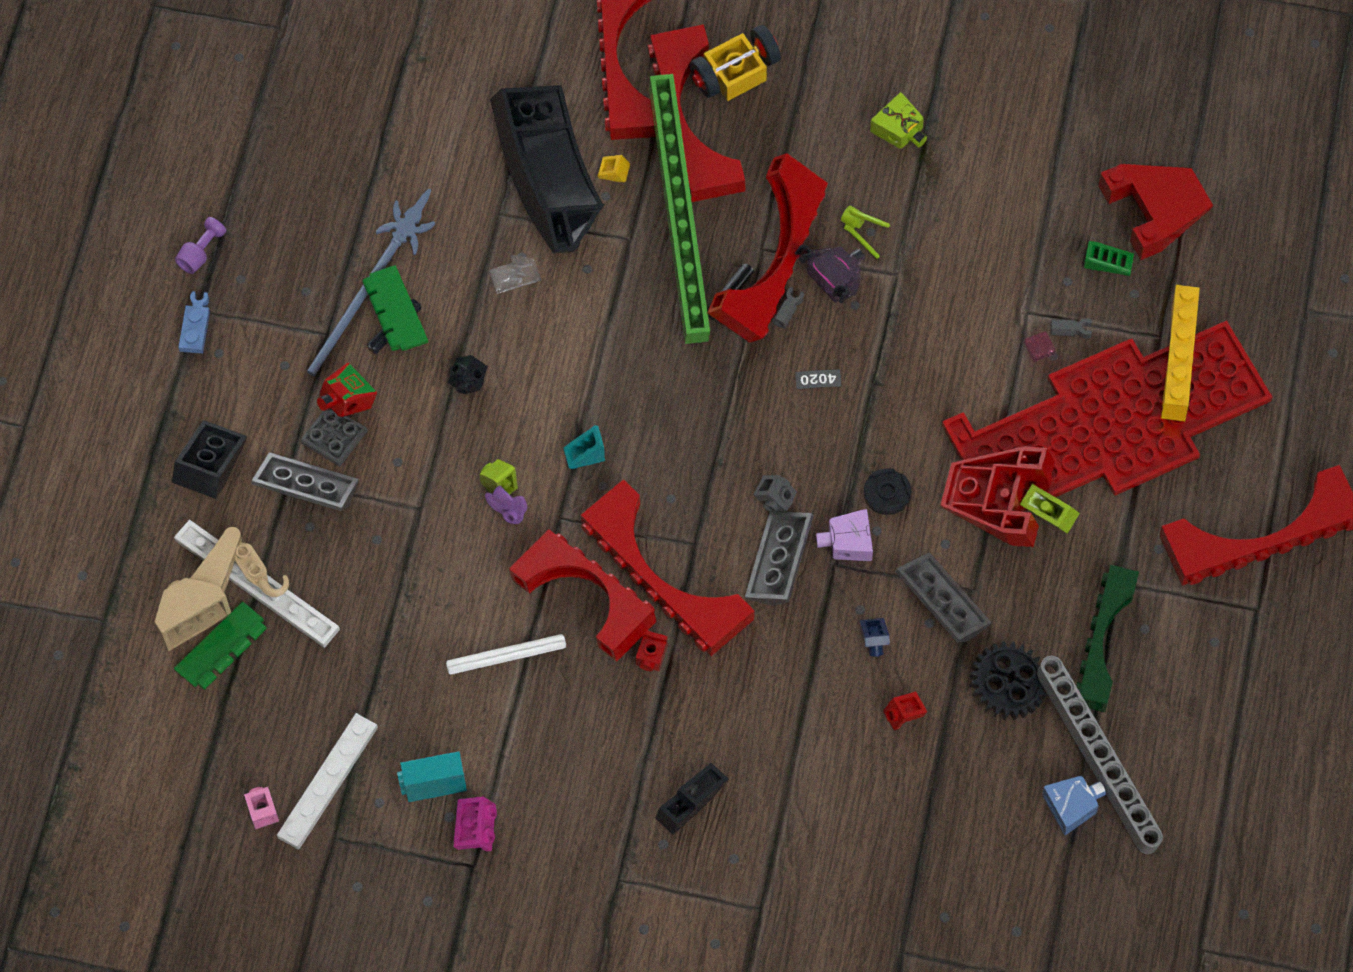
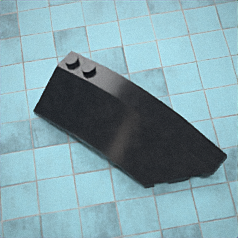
M562 85L502 88L490 98L504 157L519 197L531 221L552 253L574 252L605 204L602 203L594 188L579 151Z

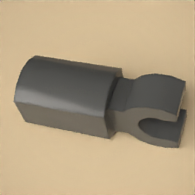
M792 287L788 288L786 300H783L772 319L774 325L783 329L787 327L795 313L796 306L800 305L804 300L803 292L796 298L791 296L793 293Z
M1051 319V336L1079 335L1082 338H1091L1092 331H1086L1083 327H1091L1092 320L1082 319L1080 322H1075V320Z

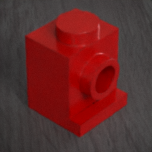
M646 631L636 655V665L645 671H660L668 647V636ZM647 649L653 650L654 652H653V653H649V652L647 651Z

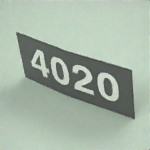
M840 369L795 372L797 389L841 387Z

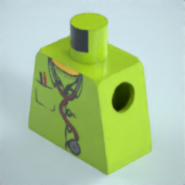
M901 92L871 119L870 131L897 148H903L910 141L917 147H921L927 140V136L921 132L923 129V116Z

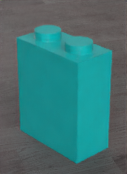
M460 751L400 763L402 771L397 772L402 795L407 794L408 802L467 791Z

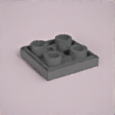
M329 408L323 411L302 437L301 444L340 467L367 433V427L349 416L339 417Z

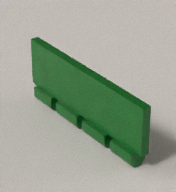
M396 265L370 273V277L362 280L392 351L398 349L405 351L428 343L427 336Z
M242 602L174 670L194 688L199 685L205 690L217 678L212 672L213 670L221 674L234 662V659L229 655L230 653L238 658L251 645V642L246 638L247 636L255 641L267 629L262 623L264 619Z

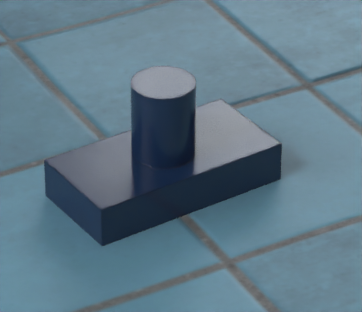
M884 618L860 620L861 634L865 647L869 649V655L873 657L883 655V645L890 644Z

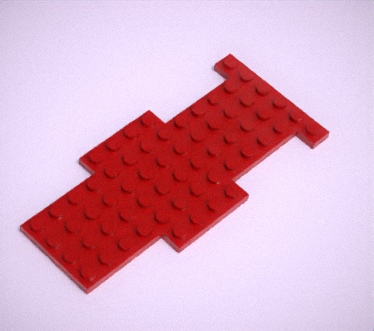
M1224 321L1195 334L1189 405L1185 421L1161 418L1169 346L1143 357L1131 338L1049 374L1048 381L1056 393V396L975 432L964 412L942 421V427L961 460L1024 446L1047 448L1055 461L1050 483L1027 481L1023 498L1032 484L1050 495L1058 497L1100 477H1104L1112 493L1116 496L1199 459L1200 453L1190 437L1272 401L1273 397L1229 323ZM1021 506L1019 512H1024L1027 509Z

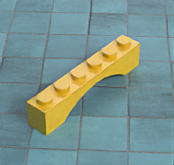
M1176 285L1162 419L1185 421L1199 301L1200 288Z

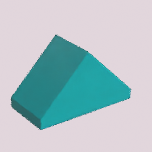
M596 425L563 447L569 469L605 461L604 445L599 427Z

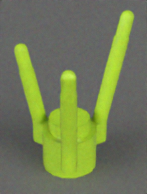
M848 206L841 217V221L846 224L844 229L850 232L878 259L880 257L879 254L854 228L859 229L865 220L887 228L890 227V224L864 214L852 206Z

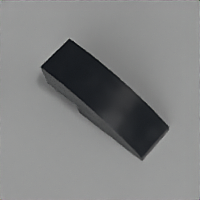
M710 763L681 786L676 795L659 808L655 819L672 835L675 834L721 790L729 778Z

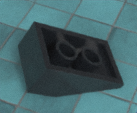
M203 420L175 460L172 483L216 499L232 472L247 436Z

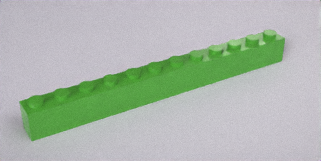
M673 74L650 76L649 92L685 344L708 342L710 327Z

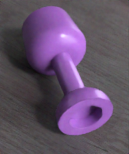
M208 217L204 223L206 232L196 244L192 242L183 244L177 254L175 262L185 272L195 273L207 260V255L203 249L214 236L221 237L226 233L224 225L215 218Z

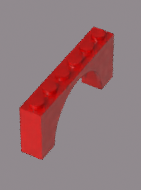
M549 529L509 568L512 580L528 593H531L548 581L563 577L582 578L598 585L609 597L610 609L606 623L597 634L596 640L599 648L616 662L657 622L654 614L655 609L648 601L644 600L642 602L630 587L624 588L613 574H606L595 560L589 561L578 547H571L561 534H554Z

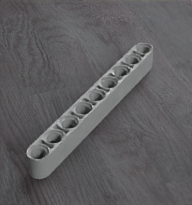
M1056 656L1045 657L1037 671L1038 679L1098 782L1100 781L1104 786L1108 799L1136 847L1144 854L1154 853L1163 840L1160 828L1062 661ZM1044 667H1052L1056 673L1050 674ZM1062 687L1066 689L1068 694H1060L1057 688ZM1071 708L1077 709V710L1079 711L1080 715H1079V716H1074V715H1072V714L1070 713L1069 709H1071ZM1081 730H1089L1092 733V737L1084 736ZM1094 751L1103 752L1105 758L1096 757ZM1106 772L1115 773L1117 779H1110ZM1119 793L1127 794L1130 800L1123 801L1119 797ZM1131 815H1139L1142 818V822H1135ZM1144 836H1151L1155 844H1148L1144 840Z

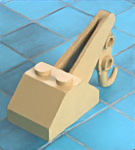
M229 527L224 531L219 541L190 579L184 578L181 581H174L164 590L155 624L161 640L168 651L225 619L231 613L224 593L235 562L246 579L259 587L267 596L279 597L288 590L289 579L286 575L283 576L284 583L281 588H271L268 583L265 565L250 544L242 543L241 533L236 527Z

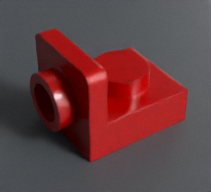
M916 691L893 698L883 710L887 721L894 730L900 729L904 722L924 717L928 712Z

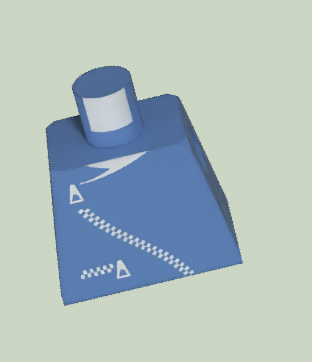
M1082 776L1047 785L1043 788L1042 793L1064 835L1070 833L1094 816L1098 810L1096 799L1106 795L1105 788L1100 781L1088 786Z

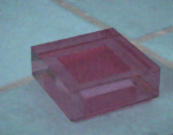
M1046 331L1024 339V344L1033 362L1052 356L1056 352Z

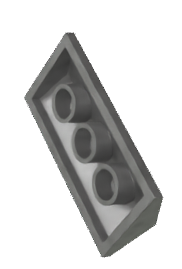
M269 452L252 479L251 484L342 511L350 505L359 479Z
M769 512L745 598L747 600L771 606L789 602L814 515L812 513Z
M930 552L896 569L895 572L957 643L970 641L990 626L991 621Z

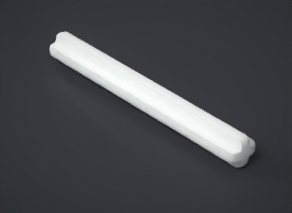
M560 634L448 660L446 662L449 674H455L564 649L566 642L564 636Z

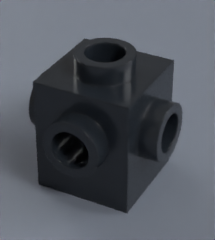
M472 355L456 358L450 370L448 383L461 394L480 391L484 384V377L488 366Z

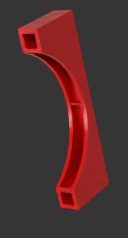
M597 0V12L602 13V19H598L599 33L604 34V38L599 39L600 52H605V58H601V71L606 72V78H602L603 92H608V98H603L604 112L609 111V118H605L606 132L610 131L611 140L656 137L651 99L645 97L631 85L622 72L617 58L618 41L626 23L635 12L652 0Z
M704 24L650 35L651 44L647 45L649 57L654 58L655 64H652L654 76L673 74L691 202L745 192V177L740 160L723 156L704 145L689 128L681 109L682 90L691 73L690 62L698 57L704 58V53L709 51V42Z
M788 153L774 157L766 175V179L774 192L780 217L779 243L770 267L759 281L745 290L728 289L716 293L707 312L749 343L761 340L767 335L768 325L776 314V306L779 299L784 295V287L793 273L792 268L795 261L800 256L794 253L808 237L810 225L817 216L818 206L825 197V190L828 185L826 181Z
M1337 465L1317 473L1314 481L1313 496L1306 509L1295 521L1273 534L1254 539H1228L1202 531L1183 518L1163 525L1159 536L1181 585L1188 583L1194 585L1208 576L1218 577L1224 574L1226 570L1232 568L1241 569L1249 562L1255 560L1257 562L1264 561L1272 554L1278 552L1279 554L1287 553L1298 545L1307 546L1313 543L1315 539L1321 537L1325 539L1330 538L1338 531L1344 529L1346 531L1353 530V491L1341 466Z
M623 479L581 514L582 530L588 536L592 535L597 540V544L603 552H609L614 557L613 560L620 569L625 568L630 573L629 577L636 585L639 586L641 584L646 589L647 596L653 602L657 601L662 606V611L668 618H674L679 623L678 626L685 635L690 634L695 639L696 646L702 652L707 651L712 656L754 620V609L739 594L725 597L696 596L680 591L660 579L644 561L635 540L634 525L640 507V495Z

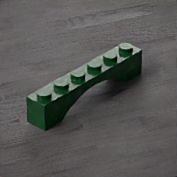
M1110 565L1109 573H1103L1101 586L1105 587L1103 595L1098 594L1095 606L1100 611L1098 617L1093 616L1090 630L1094 631L1093 639H1087L1084 651L1089 653L1087 661L1082 660L1079 674L1084 675L1082 683L1077 682L1076 684L1089 709L1106 712L1113 681L1104 661L1103 639L1106 629L1113 618L1123 608L1132 603L1139 571Z

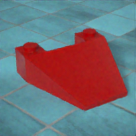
M1120 164L1100 174L1098 186L1108 204L1133 195L1148 221L1133 228L1130 243L1140 260L1162 252L1213 208L1211 200L1192 168Z
M1024 446L952 462L940 506L1009 545L1034 547L1039 525L1030 512H1019L1020 503L1023 499L1027 481L1050 483L1055 461L1047 448Z

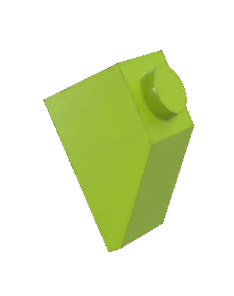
M497 459L495 462L485 465L481 470V484L491 494L499 485L509 495L518 489L516 470L512 465Z
M1033 484L1020 503L1027 510L1067 534L1080 514L1068 504Z

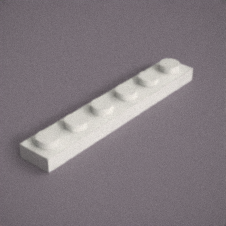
M357 713L355 714L278 832V839L298 850L301 848L376 732L377 724Z

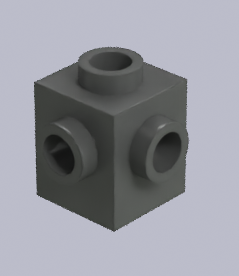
M763 475L753 495L763 503V507L767 511L775 513L776 511H787L792 505L797 491L790 485L791 483L780 475Z

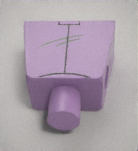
M867 509L831 518L829 520V532L816 533L817 548L831 546L833 559L872 561L873 549Z

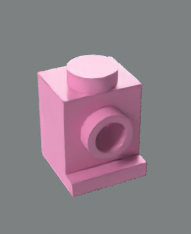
M256 787L251 789L249 793L244 794L255 829L279 822L268 787ZM261 805L266 806L264 808L258 809V807Z

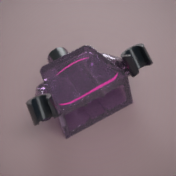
M806 245L799 246L794 254L801 255L800 263L808 261V275L835 304L838 301L843 303L845 299L857 294L861 283V268L859 264L865 260V255L860 249L857 248L848 254L841 246L823 249H810Z

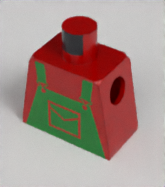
M348 362L325 379L319 393L320 397L317 399V405L322 411L331 408L339 417H344L372 408L377 392Z

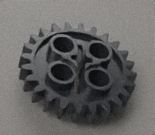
M1002 641L999 648L993 643L990 650L984 648L982 651L983 655L978 654L976 657L977 662H974L971 666L974 671H971L969 677L974 680L971 681L969 687L976 688L972 696H980L977 704L985 703V712L993 709V717H996L1000 712L1002 713L1003 720H1006L1009 714H1011L1013 720H1016L1018 714L1025 718L1028 712L1034 713L1036 710L1035 706L1040 707L1043 703L1041 699H1044L1047 693L1043 691L1045 689L1037 676V671L1040 667L1037 662L1040 660V656L1032 658V649L1026 653L1024 652V644L1017 649L1015 642H1012L1007 647L1005 641ZM997 661L1003 662L1007 669L1000 668L997 665ZM1019 671L1026 672L1029 675V679L1023 678ZM989 683H995L998 686V690L991 689ZM1011 692L1019 694L1021 700L1014 699Z

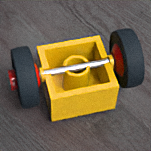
M759 25L751 30L750 36L754 47H752L742 33L704 53V58L698 57L690 62L693 81L704 96L710 98L721 91L725 99L729 101L766 81V65L771 66L781 60L777 41L767 27Z

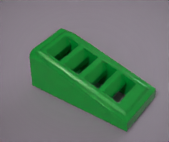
M1089 241L1084 268L1130 276L1134 253L1099 242ZM1098 254V259L1093 258V255ZM1103 255L1108 256L1107 262L1102 260ZM1112 257L1117 258L1116 264L1111 263ZM1121 258L1126 259L1125 267L1120 266Z

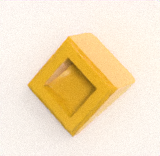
M622 155L603 157L598 177L616 182H626L630 163Z

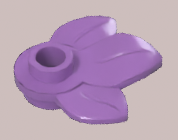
M500 485L494 490L493 494H485L487 503L495 511L501 513L505 521L512 524L521 523L523 515L527 511V503L523 496L512 498Z

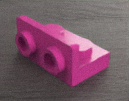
M485 797L458 799L453 847L458 850L482 848L485 851H492V844L495 839L494 822L497 816L495 803Z

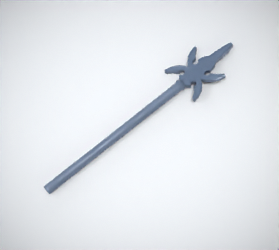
M428 189L416 204L404 213L405 218H400L399 204L397 200L395 201L393 216L396 222L380 226L376 230V234L390 232L391 229H395L396 232H392L393 238L371 273L385 269L398 247L401 246V243L407 242V237L411 238L413 255H416L418 240L415 233L426 232L435 225L433 221L421 224L419 227L415 226L421 220V212L429 199L431 189ZM362 285L308 368V374L316 375L368 295L364 285Z

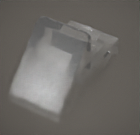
M511 255L510 264L489 270L496 294L541 281L533 258Z

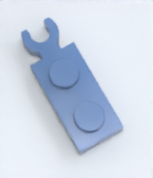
M192 291L190 299L193 306L185 307L179 351L203 354L210 310L206 307L209 303L208 293L204 292L203 299L196 300V293Z

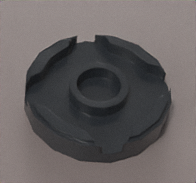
M879 469L873 472L866 480L863 489L864 500L868 507L876 513L883 515L896 514L909 504L911 484L904 474H900L894 469Z

